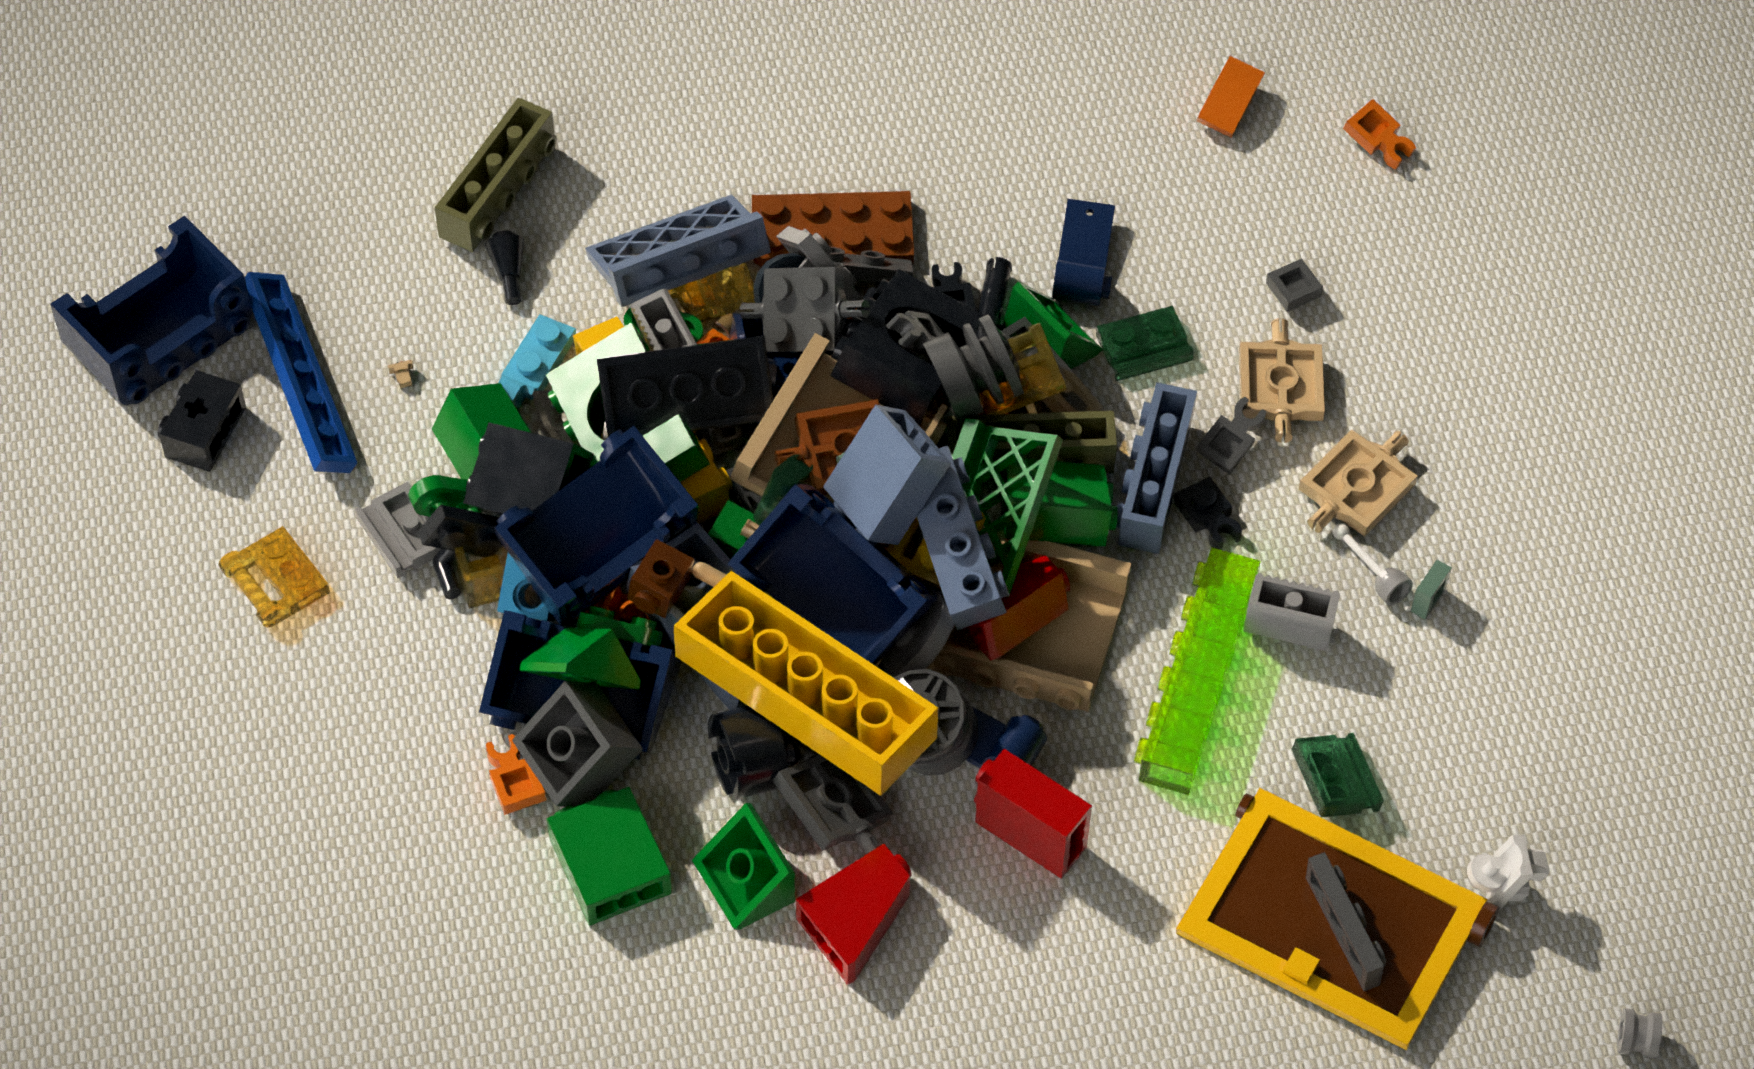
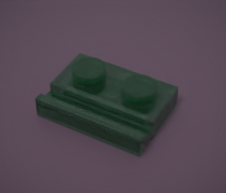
M1173 305L1097 326L1096 337L1109 366L1115 372L1116 381L1193 360L1194 350L1187 342V335Z
M1348 733L1346 738L1327 735L1295 739L1291 750L1321 818L1360 814L1363 809L1372 808L1373 812L1380 811L1384 799L1354 733Z

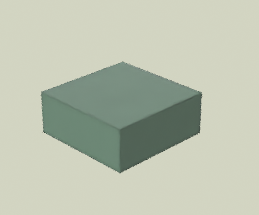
M1439 560L1435 561L1416 589L1411 608L1412 613L1426 620L1447 588L1452 567Z

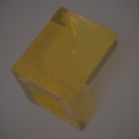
M745 263L729 266L696 280L710 318L724 316L737 311L744 302L755 303L754 283Z
M463 547L455 548L454 553L458 576L468 608L499 601L505 566L501 565L498 554L467 562Z

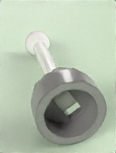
M1338 524L1334 527V537L1338 540H1344L1377 575L1375 590L1387 605H1395L1409 594L1413 587V582L1404 572L1397 568H1386L1383 570L1352 538L1347 525Z

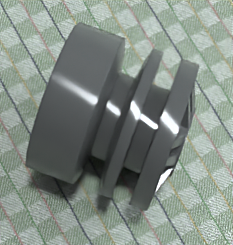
M989 314L978 319L984 337L980 339L977 338L969 323L963 325V333L967 345L959 348L949 333H945L922 344L930 364L935 367L942 383L941 390L957 423L965 421V418H971L984 412L980 396L981 392L987 390L998 405L1005 403L999 387L1001 383H1006L1013 398L1024 394L1020 381V368L1005 334L993 323Z
M929 669L908 670L894 677L938 707L937 739L908 769L923 775H943L960 767L972 754L978 739V719L970 702L945 675Z

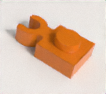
M1374 99L1347 120L1343 127L1370 155L1380 149L1383 152L1385 163L1395 170L1402 161L1401 157L1395 153V150L1402 151L1410 158L1416 149L1415 144L1410 139L1396 135L1401 125Z
M514 734L508 735L510 750L506 753L497 752L492 742L486 743L488 760L492 766L496 767L489 770L490 780L504 815L546 801L542 784L525 759L519 760L521 753L512 741L515 737Z

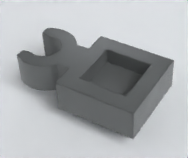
M907 311L905 314L897 313L886 325L888 329L895 330L902 336L898 341L901 346L905 348L910 347L919 354H926L923 343L944 334L930 314Z
M1246 397L1241 398L1236 403L1234 419L1230 421L1221 415L1196 447L1198 453L1229 475L1255 442V438L1247 432L1261 427L1266 417V411L1262 409L1255 418H1246L1243 415V410L1249 402V399Z

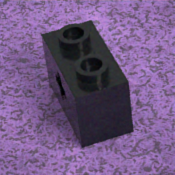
M195 370L188 384L184 383L179 389L176 405L171 414L164 416L160 422L158 438L161 441L164 456L210 472L246 409L241 384Z

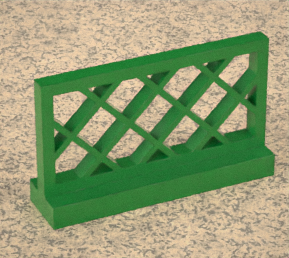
M965 418L952 456L954 459L960 457L963 459L970 478V482L963 484L967 497L975 494L980 510L986 518L984 522L985 528L980 530L979 533L981 535L988 532L996 549V557L989 560L992 567L1000 560L1004 565L1002 574L1010 594L1063 440L1058 435L990 427L980 420ZM998 441H1008L1012 450L994 462L992 458ZM1038 445L1046 446L1042 459L1029 467L1024 455ZM1018 460L1023 472L1005 484L999 472ZM993 477L998 489L980 501L979 495L983 484ZM1029 482L1031 490L1028 498L1016 506L1010 494ZM1004 499L1009 511L991 523L986 511ZM1015 521L1018 526L1015 536L1002 545L997 533ZM925 584V585L928 586L931 590L941 591V590H939V589H936V588H934V587H932V586H929V585Z

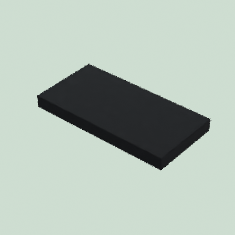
M764 335L597 358L608 436L620 429L626 432L633 426L643 436L677 414L681 416L692 431L760 422L773 402Z

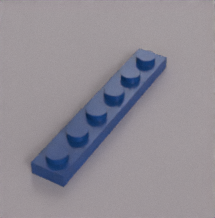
M248 272L245 276L251 308L314 472L351 473L357 464L356 457L285 276L282 274Z

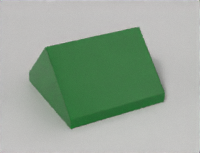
M1019 281L1013 286L1003 323L1004 328L1026 317L1070 369L1094 358L1103 350L1051 297Z
M501 383L451 388L432 427V431L461 479L468 480L473 473L479 454V442L483 435H485L488 422L532 433Z
M565 628L524 659L520 666V671L563 681L596 683L603 688L639 689L641 682L612 629Z
M745 803L692 859V862L734 930H741L795 902V872L752 803Z

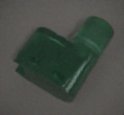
M800 454L790 456L772 472L754 512L753 518L758 525H761L795 484L807 483L813 465L808 467L802 461L797 460Z

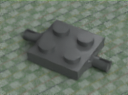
M842 267L764 269V296L762 303H742L740 306L741 310H754V312H740V316L743 320L762 319L767 352H803L814 333L830 340L826 352H833L843 336L847 318H867L870 313L869 310H855V308H870L867 300L847 301L844 291V268Z
M789 735L787 738L793 744L798 762L791 767L779 771L773 779V783L821 850H826L844 841H856L865 855L879 847L880 844L870 830L886 823L893 814L884 799L817 752L812 751L807 745Z

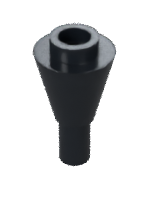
M504 230L493 234L492 238L486 241L485 248L500 281L503 283L505 303L507 305H516L521 302L518 279L521 273L525 239L513 231Z

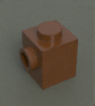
M656 539L631 577L627 599L632 601L639 610L648 614L655 613L666 619L690 580L694 558Z

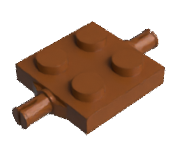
M878 399L796 413L794 423L799 438L798 447L774 451L777 468L802 463L804 469L809 474L812 487L823 495L829 494L823 486L837 466L836 457L847 450L874 406L879 405Z

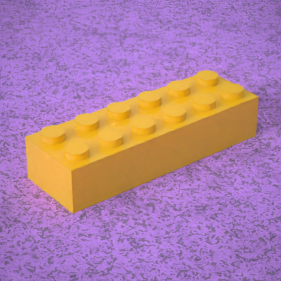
M730 571L674 625L675 657L880 796L937 739V706L733 571Z

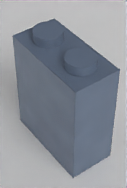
M875 405L823 487L834 499L835 508L848 516L857 527L858 532L872 544L880 542L898 545L951 465V462L906 410Z

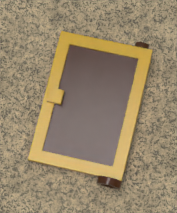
M1259 788L1255 796L1246 793L1235 813V817L1241 820L1178 924L1176 934L1407 1051L1466 942L1468 941L1478 947L1483 945L1494 925L1500 907L1489 902L1488 899L1262 788ZM1323 852L1326 853L1332 866L1338 865L1342 870L1347 883V890L1345 892L1352 904L1358 903L1361 907L1367 923L1365 930L1371 942L1377 941L1380 944L1386 958V966L1383 969L1380 986L1367 991H1363L1306 880L1308 859Z

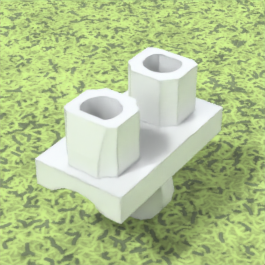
M1512 835L1493 856L1478 854L1467 866V875L1471 885L1475 889L1486 892V899L1499 906V911L1508 901L1522 902L1529 895V880L1542 881L1549 874L1545 851L1527 849L1523 835Z

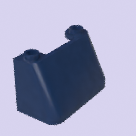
M635 426L626 432L620 429L608 436L601 444L604 450L600 455V461L535 509L531 510L530 507L520 509L518 506H514L504 512L497 520L499 525L495 527V534L549 612L561 626L576 619L580 612L584 613L590 606L595 605L626 582L629 577L630 567L645 557L656 539L666 544L697 523L698 504Z
M795 484L727 564L736 571L737 575L763 592H768L775 600L873 665H876L937 600V597L879 543L872 544L862 536L848 516L838 511L834 503L821 492L808 484Z
M504 610L479 709L480 713L491 716L489 724L515 730L517 722L527 724L564 683L563 680L520 671V666L524 659L562 630L569 627L528 618L526 615ZM618 639L641 680L640 688L606 689L609 692L610 702L643 748L634 758L640 760L642 752L651 754L679 672L681 660L675 657V651L655 645H651L649 648L642 643Z

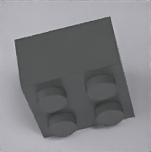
M564 681L512 740L554 804L560 807H577L595 800L643 750L599 684Z

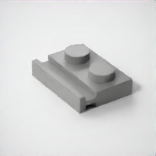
M409 482L371 500L372 504L363 509L360 506L354 509L356 519L397 578L403 576V571L411 567L416 569L433 560L440 551V548L422 545L418 531L430 517L422 516L415 512L408 497L409 490L412 487Z

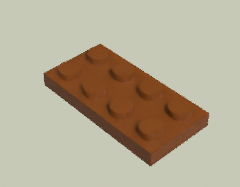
M911 191L752 195V213L757 211L763 217L771 253L753 259V263L759 265L760 268H762L765 262L775 256L789 253L776 237L788 226L799 230L806 229L812 235L818 233L830 247L841 248L845 251V254L861 255L863 251H877L885 254V258L911 260L912 264H914Z

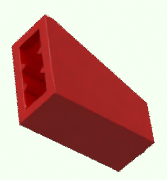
M1046 555L1020 564L1009 597L1002 598L1007 613L963 628V630L990 661L1001 657L1069 610L1066 593L1070 592V583L1065 570L1062 567L1057 568Z
M885 844L880 845L796 898V920L847 985L857 979L910 895L911 869L900 854L893 855Z

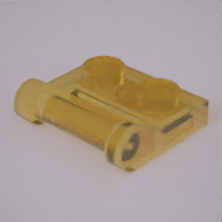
M1040 322L1029 326L1028 332L1007 339L1014 355L1032 347H1036L1038 352L1017 361L1024 394L1013 398L1006 383H1001L999 387L1005 403L998 405L987 390L981 392L982 404L987 415L1006 414L1067 390Z
M283 526L241 551L227 553L218 563V567L224 575L234 579L256 608V616L266 628L277 625L330 593L326 580ZM256 565L282 599L271 601L249 573L248 569Z

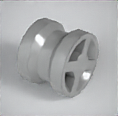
M1624 1008L1618 1028L1617 1052L1626 1055L1632 1051L1642 1052L1645 1058L1656 1059L1662 1035V1014L1652 1012L1647 1016L1638 1015L1634 1009Z

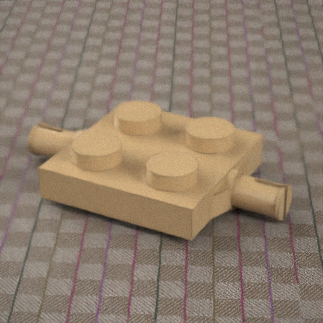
M1279 318L1271 322L1272 339L1263 342H1240L1239 380L1240 399L1243 397L1249 399L1247 407L1243 410V415L1246 418L1252 419L1263 409L1266 411L1265 419L1275 421V440L1280 443L1282 442L1284 429V443H1287L1293 438L1291 421H1323L1325 403L1322 344H1301L1289 340V323L1283 318L1280 328Z
M1351 429L1300 480L1298 490L1321 507L1307 520L1309 527L1312 530L1315 527V532L1321 533L1336 518L1365 537L1416 485L1418 475L1403 466L1396 457L1409 443L1405 434L1401 436L1402 432L1395 431L1383 445L1366 440Z

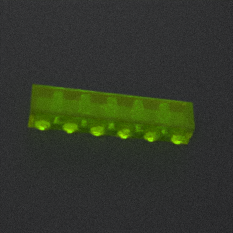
M1211 547L1207 562H1198L1192 586L1198 587L1195 597L1187 596L1181 615V620L1187 623L1184 632L1175 631L1169 655L1175 656L1172 667L1164 665L1159 680L1158 691L1164 693L1160 703L1153 701L1151 704L1146 726L1152 729L1148 739L1140 738L1135 753L1134 762L1141 764L1138 781L1182 794H1190L1243 628L1255 576L1259 573L1261 561Z

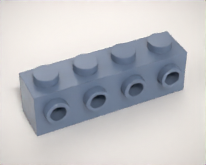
M1156 382L1151 403L1144 401L1139 426L1145 428L1143 436L1135 435L1130 458L1136 460L1134 470L1126 469L1122 486V493L1127 494L1125 504L1119 502L1117 504L1116 528L1120 529L1118 545L1156 554L1160 553L1193 422L1197 391Z
M947 445L939 449L951 462V465L918 513L917 519L950 616L957 630L1007 613L1002 598L1010 594L1002 572L993 573L989 560L995 558L996 554L988 532L981 535L979 533L976 521L982 520L983 516L975 494L967 497L963 484L970 482V478L962 457L954 459Z

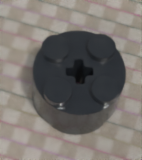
M749 706L712 714L709 717L708 739L717 737V751L711 752V756L724 792L727 795L733 794L732 800H737L778 789L773 783V779L779 771L788 768V765L795 764L796 762L793 744L789 738L783 739L780 727Z

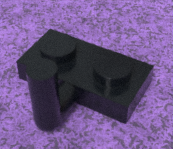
M440 504L418 531L422 545L440 548V551L433 558V566L446 599H455L461 594L451 563L459 553L492 559L502 547V542L495 534V527L499 525L497 523L499 517Z

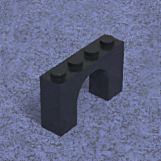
M898 269L890 282L882 279L873 297L868 299L870 308H863L862 310H869V316L867 318L856 317L846 336H842L831 356L837 363L830 376L872 400L878 399V402L883 406L906 410L919 425L933 404L942 383L935 367L900 347L892 338H902V336L897 331L888 329L886 325L897 313L905 314L907 311L930 314L944 334L949 333L960 348L967 345L963 333V325L969 323L976 334L980 327L978 319L984 315Z

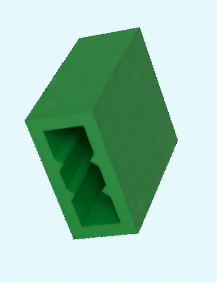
M1026 459L1029 467L1039 461L1038 459ZM1018 460L1002 470L1001 477L1005 484L1023 472ZM1056 461L1029 540L1106 546L1108 531L1116 529L1118 509L1117 505H1112L1113 483L1107 482L1104 465ZM1029 482L1010 494L1016 506L1028 498L1031 490ZM1001 500V514L1004 515L1009 511L1005 500ZM1015 521L1003 528L1005 538L1012 539L1015 536L1018 528Z
M630 787L618 791H605L598 795L595 800L577 807H564L553 816L547 818L549 840L589 926L672 894L670 871Z

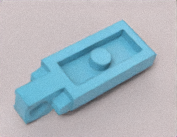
M539 314L502 372L499 383L502 384L517 410L525 398L532 400L534 397L539 398L549 383L545 374L559 367L574 343L573 335L576 334V328Z

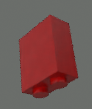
M1003 749L994 761L988 759L976 775L975 781L978 783L974 798V803L976 804L975 823L1062 879L1087 848L1092 805L1014 754Z

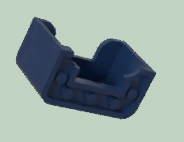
M185 216L168 226L169 232L173 237L166 249L162 246L155 249L157 263L101 300L95 302L86 294L81 298L82 303H78L66 293L50 303L62 343L123 405L141 403L150 393L166 382L178 378L184 370L200 359L209 357L218 347L231 338L240 336L250 326L252 308L244 274Z

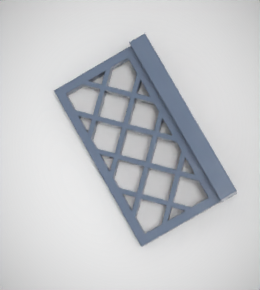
M732 194L585 248L588 259L614 289L616 301L621 307L630 305L658 290H671L771 253L763 217L757 211L750 214Z

